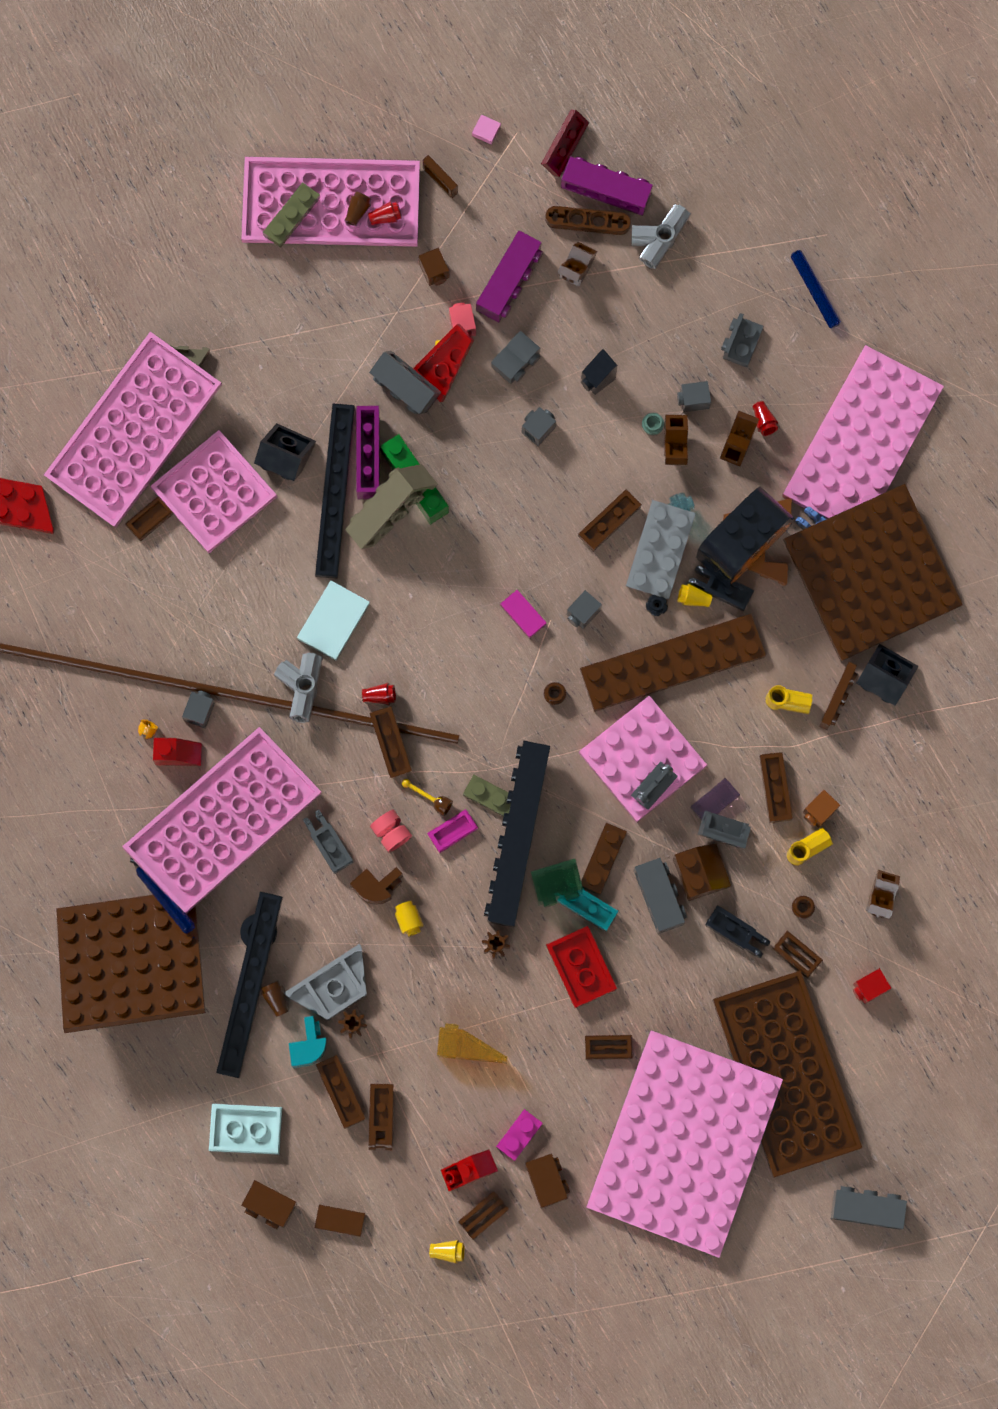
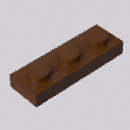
M627 489L624 490L578 533V537L594 552L637 512L642 504Z
M848 662L819 727L828 730L830 724L835 726L840 715L836 712L839 704L844 706L849 693L845 692L848 684L853 686L858 673L854 672L857 665Z
M392 706L369 713L390 778L412 772Z
M783 752L762 754L759 756L769 823L791 821L793 817Z
M609 823L605 824L579 887L598 895L601 894L627 831Z
M335 1055L316 1064L344 1129L366 1120L338 1056Z

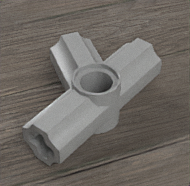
M674 204L661 225H632V246H647L639 260L649 268L656 269L668 249L674 245L676 237L691 216V213L681 205ZM666 233L669 234L671 237L667 240H663L659 236L661 234Z
M316 653L303 654L300 670L286 660L280 663L274 673L278 680L295 692L290 719L299 723L310 722L314 698L317 696V684L323 658ZM305 685L311 686L309 690H301Z

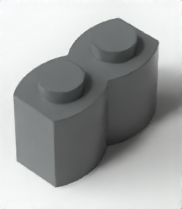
M520 331L493 359L491 367L510 384L514 381L518 382L525 375V368L529 365H535L540 359L539 353L541 348Z

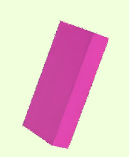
M518 590L500 603L504 611L529 639L547 624Z
M465 809L428 832L427 835L438 852L441 853L478 830V827Z

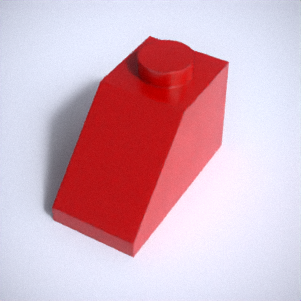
M154 738L153 761L155 765L201 766L202 743L179 738Z

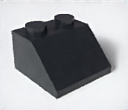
M276 423L260 441L254 464L264 470L279 474L284 479L295 481L302 473L316 441Z
M879 644L856 684L860 685L865 691L879 696L884 702L896 706L915 674L918 665Z

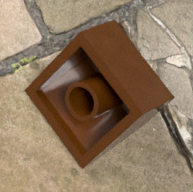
M717 844L699 846L674 854L673 861L688 901L731 887Z

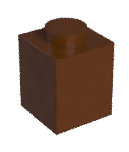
M439 247L418 256L420 268L429 286L434 284L438 286L447 281L449 269Z

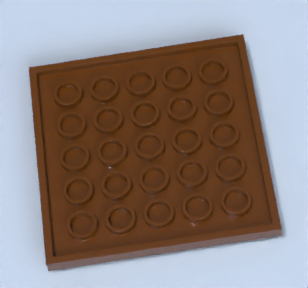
M905 484L783 539L840 662L963 605Z
M165 893L56 908L64 1033L206 1013L196 906L185 915Z

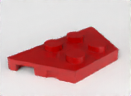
M0 478V524L54 534L43 487L41 485Z

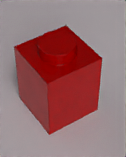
M880 968L853 984L855 987L853 992L859 1001L862 1000L864 1004L891 989Z

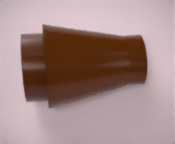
M355 192L354 196L350 198L344 221L352 226H357L360 219L371 206L369 204L371 198L360 192Z
M279 981L261 988L263 991L261 995L276 1017L289 1012L283 985L280 986Z

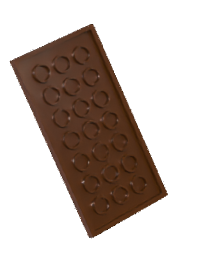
M801 970L714 998L712 1001L733 1061L783 1079L761 1140L773 1178L862 1149Z

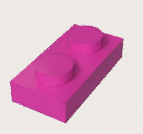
M524 1109L496 1148L515 1161L543 1123Z

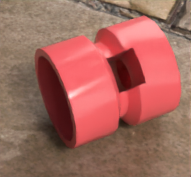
M394 809L386 812L370 825L375 835L382 837L381 843L388 853L398 849L412 837L407 827L400 825L401 819Z

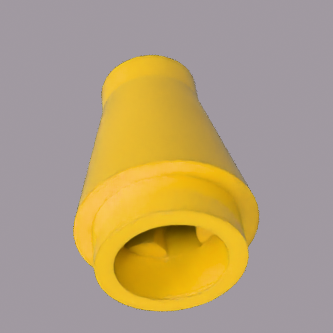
M682 584L677 601L685 606L709 607L712 595L690 584Z
M459 1240L437 1244L431 1243L429 1256L430 1258H437L457 1264L464 1261L465 1245L463 1242H459Z

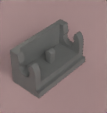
M704 811L697 835L745 849L751 827L747 823Z

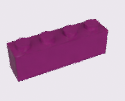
M571 156L561 179V188L641 216L644 215L653 188V184H650L649 181L643 178L635 179L629 177L625 172H615L602 164L594 165L588 163L584 158H574Z
M518 230L477 300V312L498 323L502 317H507L511 310V301L513 298L516 300L521 293L522 288L520 286L524 280L528 281L533 271L531 269L534 262L538 263L543 255L541 250L542 242Z
M356 406L357 500L373 498L376 494V489L380 486L379 406Z

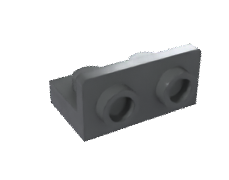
M740 313L738 319L733 318L729 328L732 334L730 339L725 338L721 350L724 351L723 359L748 368L764 326L744 319V314Z

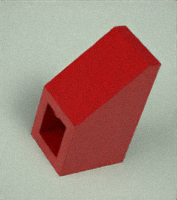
M490 1149L466 1157L441 1169L449 1192L498 1172Z

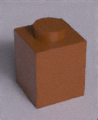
M823 790L804 809V819L811 826L816 825L820 828L838 810L840 804Z

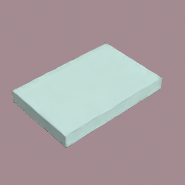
M330 580L298 634L297 639L336 661L370 602Z
M212 1104L209 1151L280 1155L282 1107Z

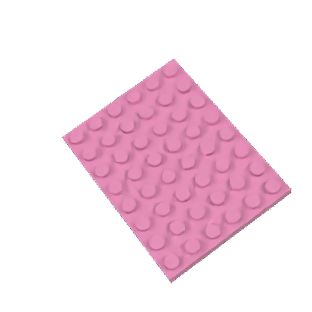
M650 1031L586 1208L720 1258L783 1079L660 1033Z

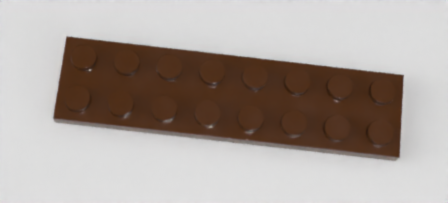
M751 614L582 667L580 672L593 710L596 712L765 658L766 654Z

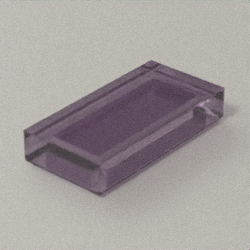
M724 778L690 808L702 821L704 811L719 814L736 800L740 794Z

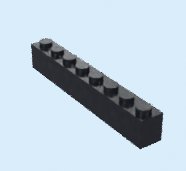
M523 740V745H518L515 759L520 760L518 768H513L511 781L515 782L514 790H509L506 803L511 805L509 813L504 812L502 826H505L506 830L505 835H500L497 848L502 850L500 858L495 857L493 871L497 872L496 880H491L488 894L493 895L491 903H486L484 916L488 917L487 922L515 927L550 751L549 745Z

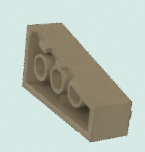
M422 464L394 469L389 474V479L376 489V494L373 498L368 499L363 504V509L360 513L355 514L350 519L351 523L345 530L361 549L374 547L394 527L392 522L396 523L408 514L406 509L424 499L425 497L422 493L427 489L433 490L438 483Z

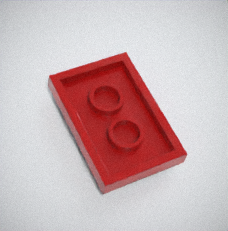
M588 926L546 944V948L574 1009L617 990Z

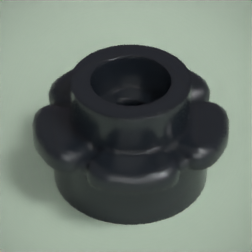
M652 595L648 598L649 601L646 602V609L651 615L660 616L667 611L666 598Z

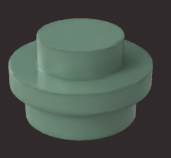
M649 413L642 420V428L649 435H657L664 428V420L657 413Z

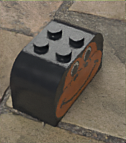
M759 486L706 537L698 548L696 558L729 588L791 527L794 517Z

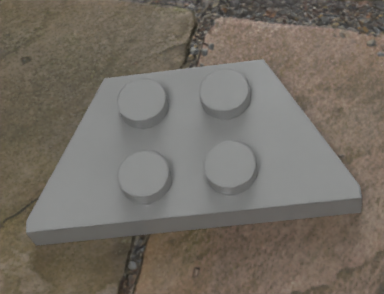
M358 944L284 992L285 995L326 1020H330L367 995L361 945Z

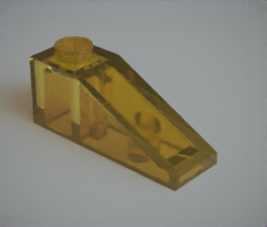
M445 1024V1028L440 1027L437 1057L507 1064V1056L467 1031L458 1029L459 1025Z

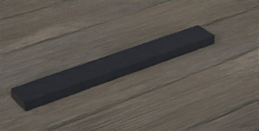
M332 403L315 577L338 579L355 405Z
M260 891L216 1071L218 1074L240 1078L283 901L282 896Z

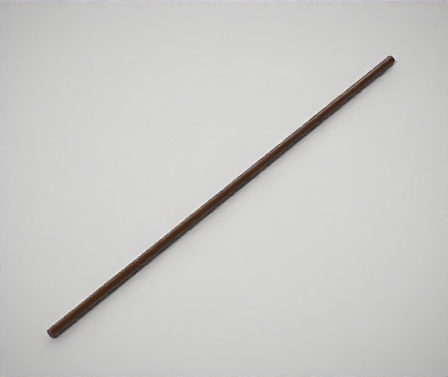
M0 643L1 653L196 692L203 691L211 695L291 710L293 703L292 701ZM317 706L312 707L311 715L374 727L371 717ZM397 723L401 733L458 744L460 735Z

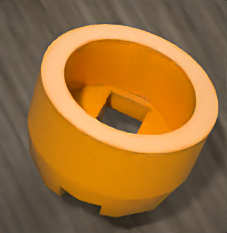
M141 720L138 726L139 736L144 734L146 735L145 739L152 738L158 726L149 720Z

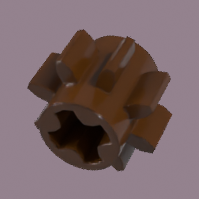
M499 930L494 935L487 932L488 941L482 940V944L487 945L484 954L492 953V959H495L497 954L505 957L504 948L510 949V945L505 944L508 935L500 936ZM495 939H498L499 944L502 945L498 946L497 950H494L493 945L490 944L494 943Z
M356 1009L350 1015L344 1011V1021H338L340 1025H344V1028L340 1031L341 1034L347 1031L350 1039L356 1033L361 1037V1028H367L366 1024L361 1023V1020L365 1018L364 1014L358 1017ZM355 1019L359 1025L354 1026V1029L350 1030L349 1025L346 1023Z

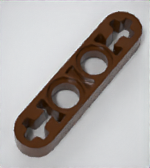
M552 206L545 214L547 225L555 229L624 235L629 231L631 224L629 216L620 212ZM553 213L558 214L559 218L557 221H553ZM565 214H568L567 223H564ZM578 214L582 216L583 222L574 224L571 221V217ZM596 217H602L605 220V224L598 227L592 221ZM609 218H612L611 227H608ZM619 220H623V224H625L622 228H618V224H616Z

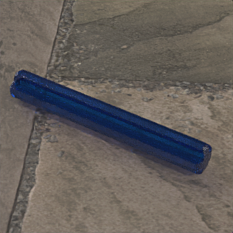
M801 250L793 252L791 259L827 325L831 329L837 327L840 324V319Z
M138 867L136 869L138 877L182 931L186 934L193 931L195 926L188 915Z

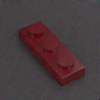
M571 109L541 162V165L554 177H560L590 123L577 110Z

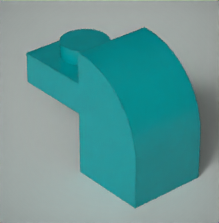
M314 1016L304 1017L307 1040L289 1043L292 1068L313 1065L323 1057L326 1051L327 1039H317V1035H321L319 1021L315 1022Z

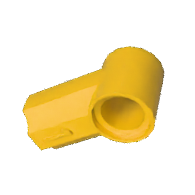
M776 685L767 693L765 702L773 710L784 709L809 714L813 694L789 690L781 685ZM772 694H780L782 702L774 701Z
M822 827L804 839L794 842L787 851L788 861L793 865H802L806 860L833 845L830 835ZM793 849L802 850L804 857H795Z

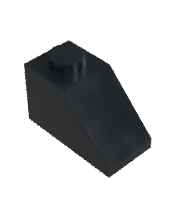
M604 349L594 357L581 374V384L588 392L591 390L594 395L616 380L618 365Z

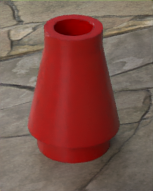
M390 201L368 213L371 225L395 223L402 219L397 201L393 203Z
M764 401L755 403L752 408L755 417L759 418L757 424L758 432H761L763 436L775 433L778 430V421L767 408Z
M385 683L362 689V701L384 705L395 703V685Z

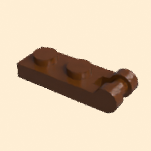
M370 1084L369 1150L385 1148V1150L392 1151L394 1084ZM376 1131L385 1132V1139L376 1138Z

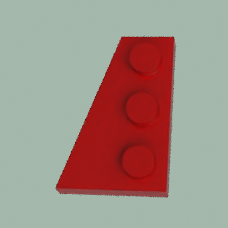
M456 324L413 368L441 391L437 398L440 403L444 402L474 342V339L460 324Z

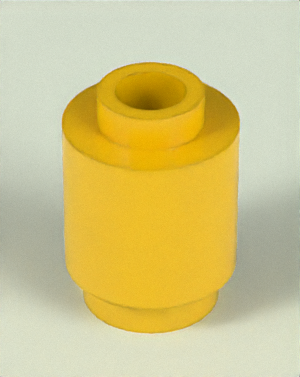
M412 901L395 906V916L402 934H407L410 937L420 933V928L424 925L417 906L413 905Z

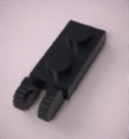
M699 565L696 566L695 572L710 579L706 584L696 578H690L688 581L690 585L711 594L712 597L743 612L745 611L754 592L753 589L737 581L727 588L708 569Z
M718 905L705 924L709 929L739 948L746 949L758 958H761L763 953L758 948L749 944L750 939L753 937L765 946H769L771 942L756 932L755 928Z

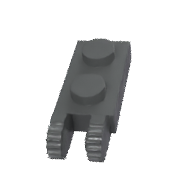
M317 810L315 816L323 825L322 828L316 831L312 822L307 817L303 819V822L335 875L353 864L354 861L331 824L327 823L321 811Z

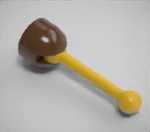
M409 779L402 780L403 787H409L434 802V809L442 816L448 813L453 800L445 796L434 798L411 784Z

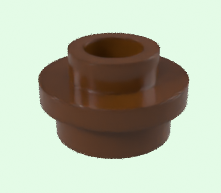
M550 683L544 689V698L551 705H559L566 698V689L560 683ZM557 691L559 693V696L557 698H553L551 696V692Z
M799 896L793 901L792 912L796 917L807 919L814 913L815 904L811 898ZM805 904L807 911H800L799 905Z

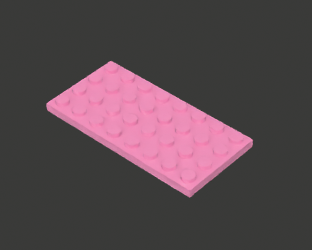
M245 157L242 243H273L263 236V231L303 182L319 193L320 199L284 244L418 247L420 161ZM355 192H360L371 198L369 203L371 206L360 219L357 226H352L344 220L351 196H354ZM390 201L392 203L398 202L402 219L395 223L371 225L368 216L369 212Z
M149 332L45 472L44 476L116 528L217 393L222 383L155 334Z
M865 345L782 497L792 499V502L803 508L811 507L821 517L823 516L825 519H828L887 492L944 386Z
M259 727L122 847L186 915L319 797L321 791Z

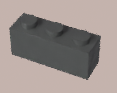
M384 351L369 372L374 376L373 380L383 387L385 385L391 390L390 394L397 400L402 399L408 404L406 407L414 414L427 413L441 394L440 390L392 351Z
M657 858L635 866L633 871L657 934L684 925V919L687 918L683 905L679 906L676 900L679 894L675 884H670L668 876L671 874L667 863H662L661 858Z
M841 1186L840 1190L834 1191L830 1219L898 1230L904 1229L907 1201L901 1200V1195L887 1194V1197L878 1196L877 1191L864 1190V1194L855 1193V1188Z

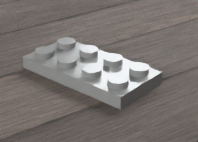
M652 500L627 580V587L669 599L696 513Z

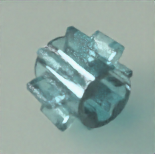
M679 493L669 498L670 503L668 505L688 511H691L695 506L692 497H686L685 493Z

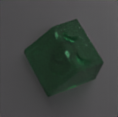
M576 859L534 870L530 873V881L538 906L550 907L556 905L557 900L566 898V901L574 900L580 897V893H583Z

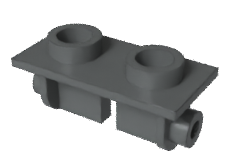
M660 762L631 796L649 810L678 776L673 772V768L670 765Z

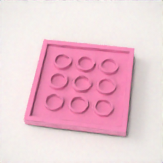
M220 430L150 486L208 554L277 498L276 493Z
M650 696L579 751L581 757L636 823L707 767L704 760ZM660 762L665 765L668 764L673 768V772L678 777L652 807L647 810L631 794Z

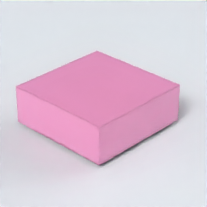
M481 115L472 132V136L492 145L501 127V123Z

